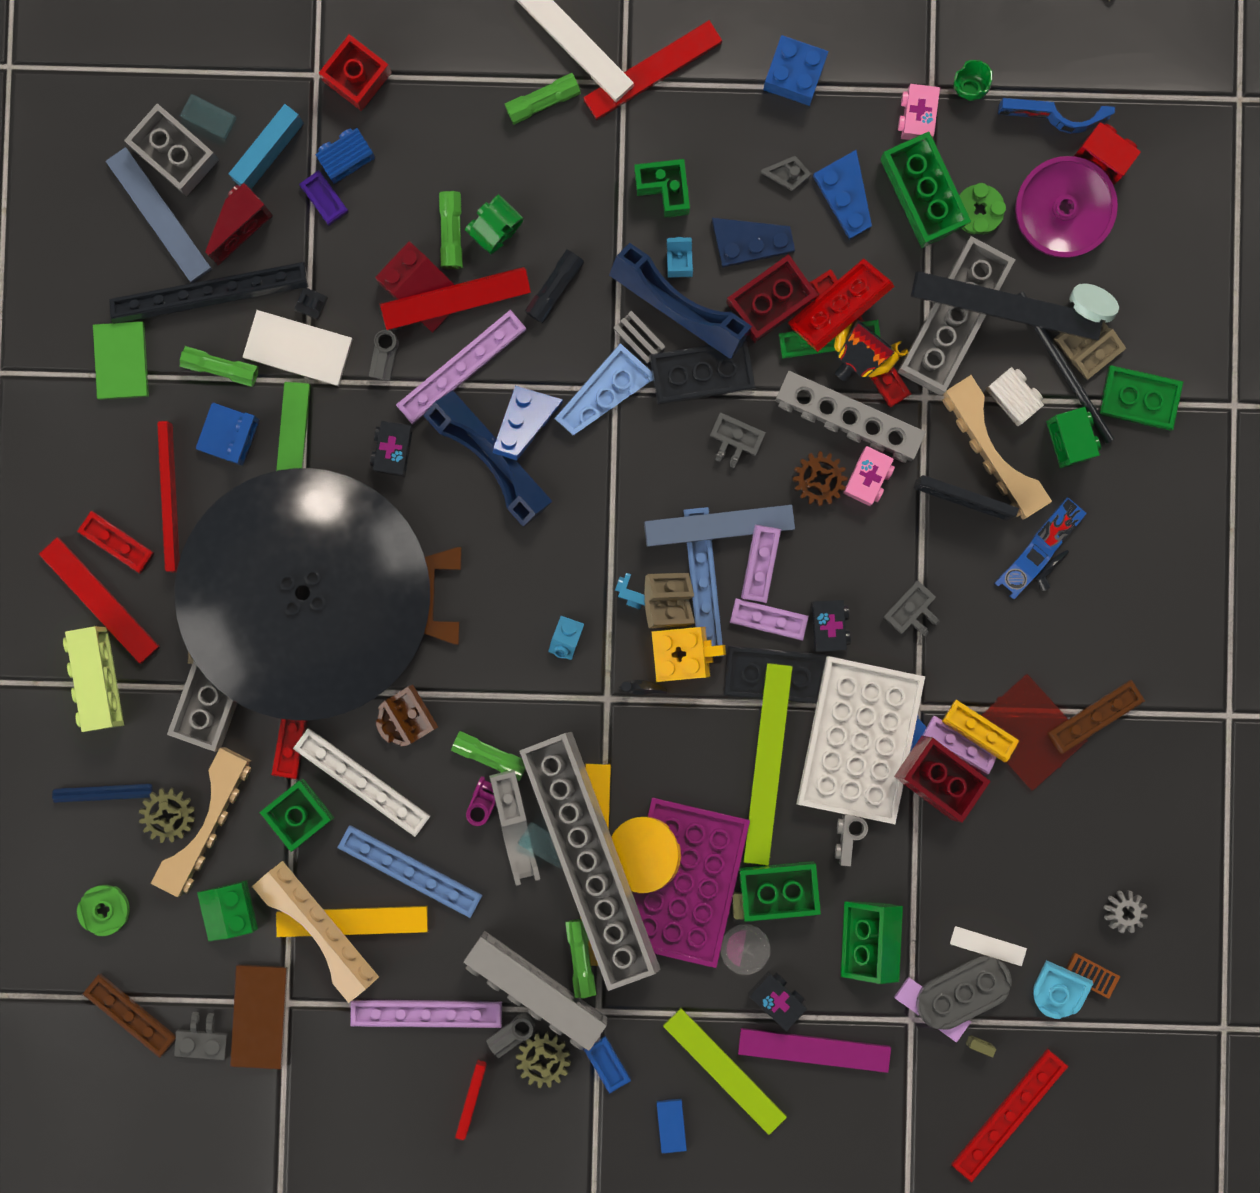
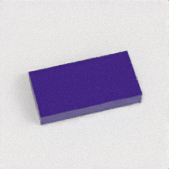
M320 170L299 184L328 226L349 212Z

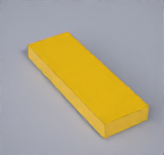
M958 700L952 703L942 720L943 723L1004 763L1009 760L1019 742L1018 739Z

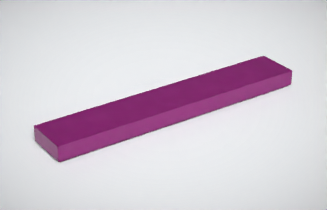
M741 1028L738 1047V1055L887 1073L889 1071L891 1047L886 1045Z

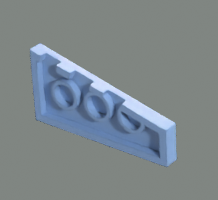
M620 343L554 419L572 435H575L601 415L653 380L652 371Z

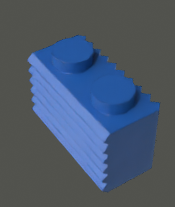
M358 128L355 130H345L339 135V140L334 143L327 142L318 148L319 152L315 154L333 184H336L375 159L372 150Z

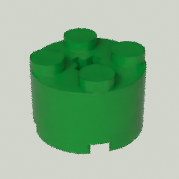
M498 194L490 204L486 202L477 211L478 219H473L466 226L465 231L492 255L503 246L502 243L508 237L511 238L522 225L524 218Z

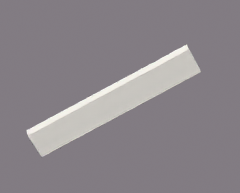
M516 0L615 102L619 101L634 87L632 80L553 0Z
M310 728L305 731L293 749L414 837L429 819V814Z

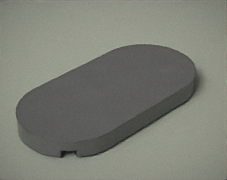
M988 956L976 957L927 982L920 989L917 996L916 1006L918 1014L932 1028L952 1029L1001 1004L1007 998L1011 987L1012 978L1010 971L998 959Z

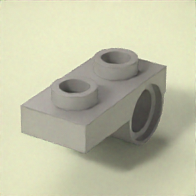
M842 814V819H838L837 834H841L840 844L835 846V859H839L838 863L841 866H851L853 840L864 838L868 832L867 823L855 815ZM853 821H859L862 825L861 831L855 835L849 832V825Z

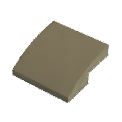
M1104 320L1100 337L1097 341L1060 333L1054 338L1062 352L1086 379L1092 377L1126 349L1116 332L1109 328Z
M689 573L648 574L645 576V610L649 628L689 627L695 623L689 599L694 597Z

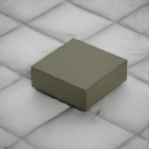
M734 891L732 897L733 917L735 919H744L741 891Z
M972 1035L968 1036L966 1045L969 1048L992 1058L994 1057L996 1049L991 1043Z

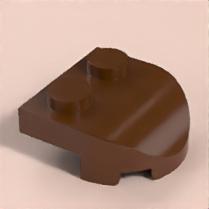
M413 684L385 700L378 708L379 714L376 726L382 738L388 743L393 742L400 746H407L438 728Z

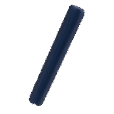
M151 784L62 788L52 791V800L58 803L149 798L153 788Z

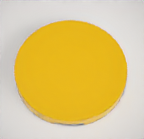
M636 817L627 820L615 830L611 838L631 891L637 893L655 892L673 880L680 866L681 849L680 844H678L667 824L652 817Z

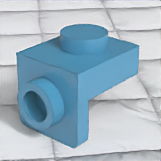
M676 237L667 239L668 277H693L692 238Z
M626 573L625 578L620 576L615 591L619 592L618 597L628 600L626 605L641 609V606H645V595L627 589L631 574Z
M560 616L551 640L549 652L559 658L572 660L584 624Z

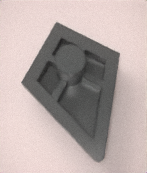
M796 156L771 165L761 171L763 175L791 191H794L811 176L809 170Z

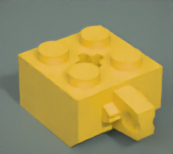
M706 626L652 632L656 682L710 677L709 663H713V656L726 655L725 645L712 646L711 640H707ZM685 651L686 656L678 657V652Z

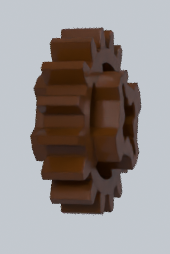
M822 451L818 452L817 458H814L812 453L808 455L809 461L801 459L799 462L803 467H796L794 469L799 474V476L793 477V481L799 483L794 490H801L803 493L800 499L807 496L809 498V505L814 500L817 501L818 506H822L823 500H826L827 504L830 505L832 503L831 497L839 499L840 495L837 491H844L846 489L841 484V482L848 480V477L841 475L846 468H839L837 465L840 459L833 462L831 460V453L826 458L823 457ZM820 463H825L829 465L832 469L827 470L825 468H822ZM810 467V477L804 480L805 470ZM817 473L820 476L830 475L823 481V485L820 482L810 483L817 477ZM836 478V485L834 489L830 491V481ZM808 489H816L820 495H815L808 491Z

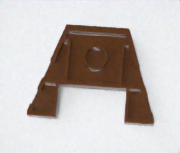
M456 547L425 557L430 581V607L424 633L455 645H459L460 622L434 621L435 570H461L462 547Z

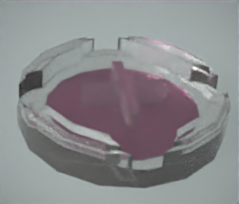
M739 924L730 928L724 934L720 953L724 964L730 970L741 975H750L760 971L770 957V944L767 936L760 928L751 924Z

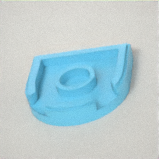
M1046 960L1034 984L1033 996L1039 1010L1050 1018L1061 1019L1076 1014L1083 1006L1093 986V981Z

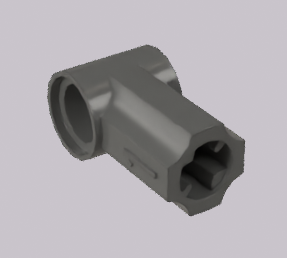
M381 330L374 338L375 346L369 377L391 381L399 340L391 331ZM385 336H391L393 339L392 346L387 349L382 348L380 345L381 339Z
M528 1013L518 1014L514 1020L486 1039L492 1053L500 1058L522 1041L529 1039L535 1028V1020ZM526 1022L530 1029L522 1032L517 1028V1023Z

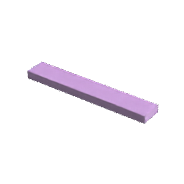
M509 310L397 403L396 406L413 425L423 417L436 400L459 387L527 330L526 327Z
M352 1000L350 1026L501 1028L502 1001Z

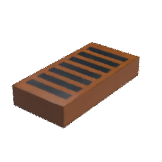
M1075 952L1065 968L1092 980L1093 986L1091 990L1108 999L1120 979L1119 975Z

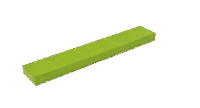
M682 1008L663 1024V1027L768 1135L787 1118L776 1104Z

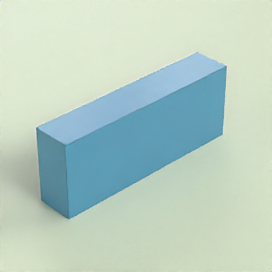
M286 104L283 105L229 172L230 177L238 185L241 186L245 183L250 189L253 188L304 124L299 114Z

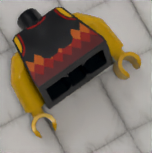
M856 319L835 337L834 348L837 351L836 356L843 362L836 370L835 375L842 381L847 382L854 372L863 379L867 376L875 377L887 373L896 364L899 357L908 353V350L904 349L899 352L898 345L901 344V341L890 346L860 320Z

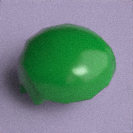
M968 60L955 74L954 90L960 97L966 100L981 99L991 88L993 71L987 63L981 60Z

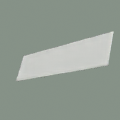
M957 926L954 928L950 941L951 945L1022 966L1027 948Z

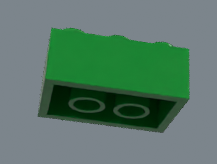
M814 861L739 868L745 922L821 915L817 869Z

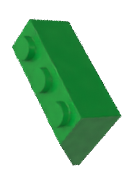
M844 901L841 977L877 984L899 982L903 906Z

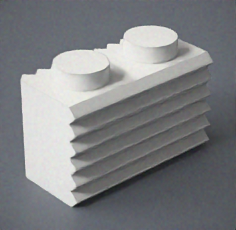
M1011 367L989 385L986 391L989 392L1017 426H1020L1044 406L1041 401L1043 397L1037 389L1029 388L1025 383L1027 378L1019 369L1014 370Z

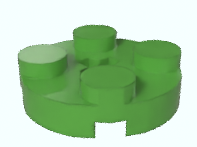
M978 183L967 187L959 195L971 220V223L962 228L967 233L988 234L995 230L1002 222L1006 205L1001 194L993 187L984 183ZM974 205H984L986 214L979 213L976 215L974 213L976 209Z
M98 885L87 890L77 907V916L82 927L95 933L94 935L107 936L119 931L129 919L130 907L128 899L121 889L116 886ZM101 903H104L110 909L107 912V917L97 912V909L101 908Z

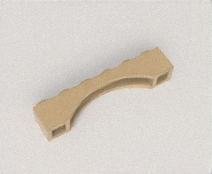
M972 375L946 390L943 394L944 399H942L945 407L949 412L953 411L958 418L956 423L963 433L967 432L971 438V441H969L970 446L976 454L980 453L985 460L983 466L990 475L993 474L997 479L998 483H996V486L1003 496H1008L1011 501L1010 505L1019 508L1016 517L1020 516L1022 519H1025L1051 503L1052 500L1039 480L1027 477L1013 469L995 450L984 423L983 407L985 396Z
M226 747L219 749L208 770L211 781V801L205 822L196 837L183 850L161 862L151 882L152 885L176 897L184 893L187 894L194 883V880L191 878L195 870L199 871L206 858L203 857V854L207 847L210 849L217 838V835L214 833L218 825L222 826L229 813L226 812L229 803L233 804L240 793V790L237 788L241 780L245 781L250 774L252 768L249 767L251 760Z
M283 861L252 886L268 906L291 916L312 935L327 960L332 984L348 1003L379 978Z

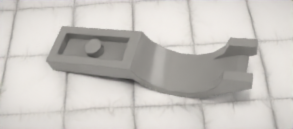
M510 770L490 775L516 886L521 885V878L533 875L535 880H540L515 771Z

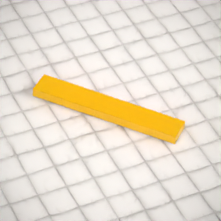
M427 906L323 909L344 935L428 932ZM282 911L276 912L277 937L312 936L291 916Z

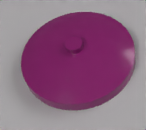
M1075 156L1056 157L1041 163L1023 181L1016 198L1015 212L1017 223L1025 239L1040 252L1058 258L1080 256L1096 248L1110 233L1117 216V195L1108 175L1093 162Z

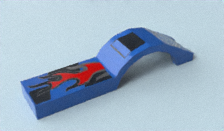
M1003 98L998 108L999 115L1048 118L1049 122L1058 130L1070 134L1081 133L1095 127L1100 122L1103 123L1109 120L1110 116L1115 113V107L1101 106L1099 111L1090 120L1072 122L1061 116L1056 110L1054 102Z
M1068 497L1065 498L1033 536L1030 544L1022 554L1001 574L994 584L1000 586L1002 583L1012 592L1010 597L1015 599L1043 569L1057 548L1087 513Z

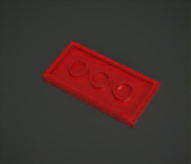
M863 258L791 319L788 324L818 352L895 286L890 279Z

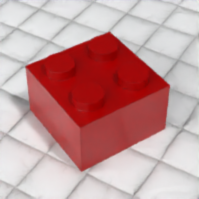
M350 34L319 71V75L325 84L360 111L365 108L392 74L388 63Z
M1100 122L1074 156L1089 160L1099 166L1108 175L1114 186L1124 176L1141 151L1137 149V145L1133 141L1123 139L1116 134L1117 131L1114 127Z

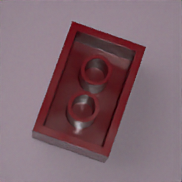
M788 254L727 297L726 303L736 316L752 326L749 336L756 343L808 306L817 298L818 294Z
M928 736L920 737L894 775L896 779L949 819L963 823L990 783V780L933 737Z

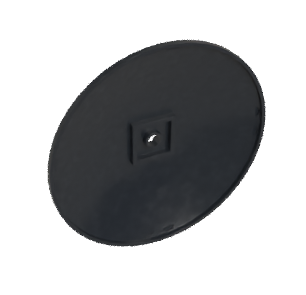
M293 468L262 474L247 480L219 498L205 512L188 537L180 557L175 581V607L180 632L188 652L205 677L218 690L240 705L263 715L288 720H317L345 714L363 706L388 689L399 678L411 662L424 635L430 607V581L424 553L416 535L401 513L386 498L364 483L343 474L313 468ZM299 586H307L310 589L308 599H297L295 591Z

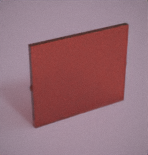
M1025 674L981 714L982 717L1019 740L1006 763L1032 791L1057 768L1062 767V764L1088 741L1085 739L1065 753H1059L1047 732L1068 718L1028 674Z

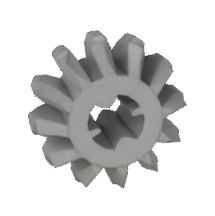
M1127 890L1125 896L1122 891H1117V899L1112 896L1108 897L1112 905H1104V909L1110 911L1104 918L1112 920L1109 926L1113 929L1118 927L1120 933H1124L1126 929L1130 933H1134V924L1142 928L1143 924L1139 921L1140 918H1148L1147 914L1141 912L1147 908V905L1140 903L1142 899L1140 895L1133 897V892ZM1124 907L1128 908L1129 915L1127 917L1124 916L1122 911Z

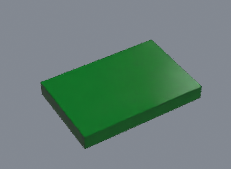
M1110 365L1108 367L1099 414L1172 431L1184 381Z

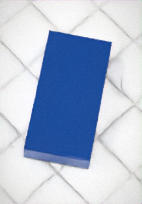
M606 1036L597 1040L589 1051L584 1048L586 1055L609 1094L631 1081L630 1076Z
M682 1099L657 1101L661 1152L687 1151Z

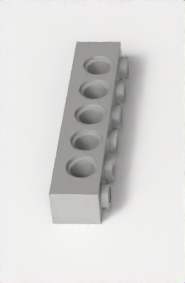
M788 371L775 399L779 403L778 407L788 412H792L793 409L801 412L802 418L811 422H815V420L825 423L824 427L833 432L841 430L848 433L847 438L858 443L861 440L870 443V448L881 453L886 450L893 454L892 458L906 463L907 460L910 462L914 460L926 431L791 371ZM800 392L807 393L810 397V402L808 404L799 403L797 394ZM823 402L831 404L833 412L829 415L823 414L820 411V404ZM844 413H852L855 416V423L852 425L846 424L843 421ZM871 422L877 425L878 433L876 435L867 433L865 428L867 423ZM890 433H897L900 436L901 442L899 445H893L889 442L888 436Z

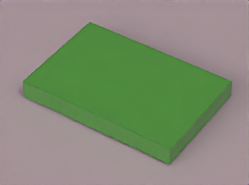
M144 322L93 325L97 399L149 397Z

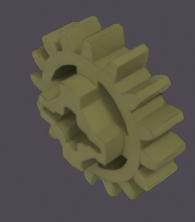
M172 787L168 793H165L164 788H160L159 795L151 792L150 798L152 800L144 799L142 802L147 808H140L139 813L145 815V817L141 818L139 823H146L147 826L143 831L144 833L151 831L152 840L156 836H160V843H163L165 838L169 837L172 843L175 840V835L181 839L184 837L182 830L190 831L191 826L187 822H194L195 817L190 816L189 813L194 812L195 808L187 806L191 801L190 798L182 799L183 791L176 795ZM170 799L176 801L180 806L176 807L170 803ZM159 801V810L150 813L152 806ZM164 810L174 814L168 821L166 817H161ZM184 817L183 823L175 829L176 819ZM154 824L164 827V831L158 829Z
M547 1031L544 1037H540V1034L536 1032L534 1040L531 1038L526 1040L527 1046L520 1044L519 1049L523 1053H518L516 1059L522 1060V1062L518 1063L516 1067L517 1069L524 1070L521 1078L528 1076L529 1085L537 1081L538 1088H541L542 1084L546 1082L550 1088L552 1080L560 1083L561 1078L559 1075H567L568 1071L564 1066H570L571 1061L565 1059V1057L570 1055V1050L563 1051L566 1042L558 1043V1035L551 1039ZM545 1044L553 1046L556 1050H550ZM535 1046V1054L527 1058L529 1050ZM540 1055L549 1058L546 1065H543L542 1061H538ZM560 1061L558 1069L552 1073L551 1067ZM531 1070L539 1071L542 1076L533 1073Z

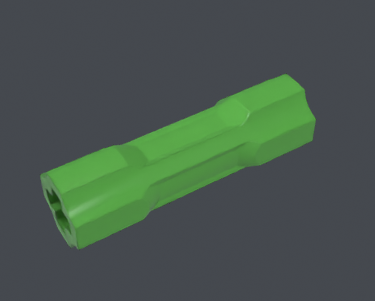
M570 73L555 80L552 84L505 103V107L514 125L556 103L569 100L581 94L573 73Z
M443 191L439 193L441 267L448 270L463 268L460 225L461 194L456 191Z
M185 346L180 357V367L212 373L253 387L257 380L259 367L255 365L225 360Z
M459 731L451 751L476 760L501 773L514 770L518 781L521 780L526 769L522 758L508 754Z
M582 919L566 921L567 940L571 946L574 970L572 978L575 998L595 996L597 993L595 977L591 970L588 947L589 938Z

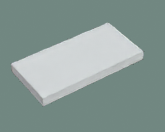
M257 310L243 358L339 386L353 338Z

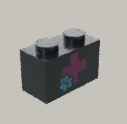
M381 421L380 427L376 426L374 441H378L376 451H372L370 466H373L375 472L401 477L406 476L413 427L411 425Z
M844 600L811 602L814 652L847 650V645L851 644L850 630L845 629V620H849L848 605H844Z
M768 971L748 994L785 1031H788L807 1010L803 1004L806 999L796 990L793 992L785 987L787 981L777 972L772 975Z

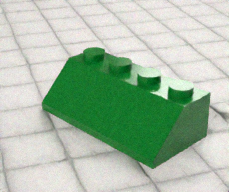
M929 131L883 152L880 160L921 248L942 240L971 223L970 217Z

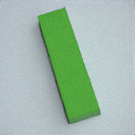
M284 382L277 471L303 468L311 386L308 383Z

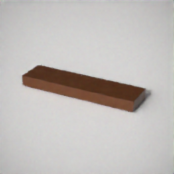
M1128 680L1056 726L1047 734L1059 753L1063 754L1145 700L1134 682Z
M101 973L97 975L84 991L83 995L159 1058L175 1041V1034Z

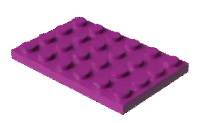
M652 797L648 817L656 818L667 824L678 844H680L681 849L680 866L672 881L655 892L637 893L632 891L654 953L716 968L750 820Z

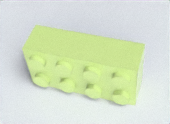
M94 626L66 631V637L63 638V646L65 652L69 653L70 662L67 664V670L70 678L73 677L74 687L71 689L73 701L77 702L78 712L76 713L77 726L81 727L82 732L124 726L108 629L106 627Z

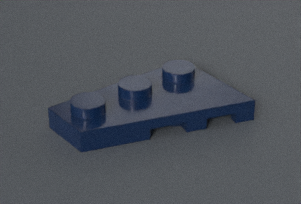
M712 218L722 268L795 252L790 226Z

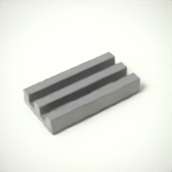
M632 311L613 327L647 365L650 363L649 356L621 329L623 326L651 354L660 353L665 349V345ZM630 320L658 347L656 350L629 323Z

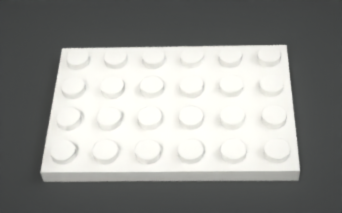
M827 656L796 804L895 824L903 783L896 779L894 775L911 750L925 676Z

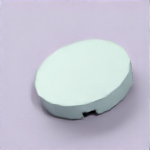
M1078 284L1070 294L1069 300L1075 304L1073 308L1077 313L1091 321L1100 322L1102 319L1110 322L1118 313L1119 305L1117 300L1106 290L1098 286Z

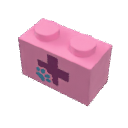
M910 84L908 90L903 91L901 106L905 107L904 116L900 115L898 131H902L901 139L911 140L928 131L932 138L934 137L940 87Z
M866 446L843 494L868 506L872 505L874 501L878 503L884 491L881 485L884 479L889 480L895 468L891 465L894 459Z

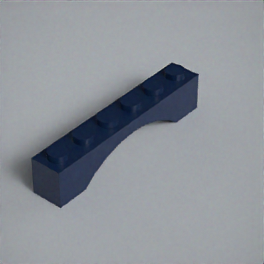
M631 243L616 256L609 274L610 277L731 359L744 345L752 328L747 322L732 312L711 310L684 297L664 279L650 256Z
M453 390L436 400L423 415L439 434L463 444L487 465L501 487L507 509L523 527L539 516L550 505L552 500L516 460L493 453L496 438Z

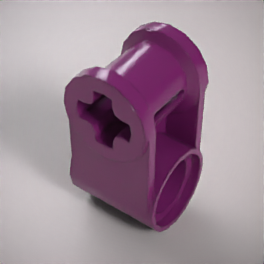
M483 776L479 779L466 812L468 822L474 826L485 824L493 808L496 806L494 794L483 790L484 788L493 792L491 783L486 781ZM475 807H480L485 812V817L480 822L473 820L471 817V812Z

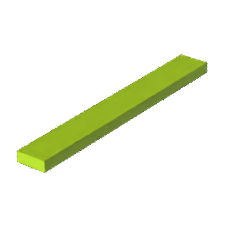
M767 663L748 818L750 823L746 836L744 863L769 865L792 666Z

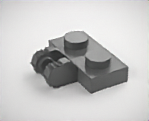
M720 413L710 434V437L723 442L715 460L720 462L723 459L726 447L729 444L737 448L735 454L732 455L729 465L735 468L742 451L756 456L766 432Z
M917 580L889 609L883 618L900 634L912 624L916 630L926 637L929 634L928 629L919 623L916 618L922 613L930 623L937 625L940 622L927 609L936 596Z
M193 1012L190 1030L178 1029L176 1031L174 1056L225 1060L227 1056L228 1033L214 1032V1013H209L206 1018V1032L199 1031L200 1013Z

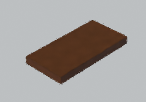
M236 965L230 1067L282 1068L288 967Z

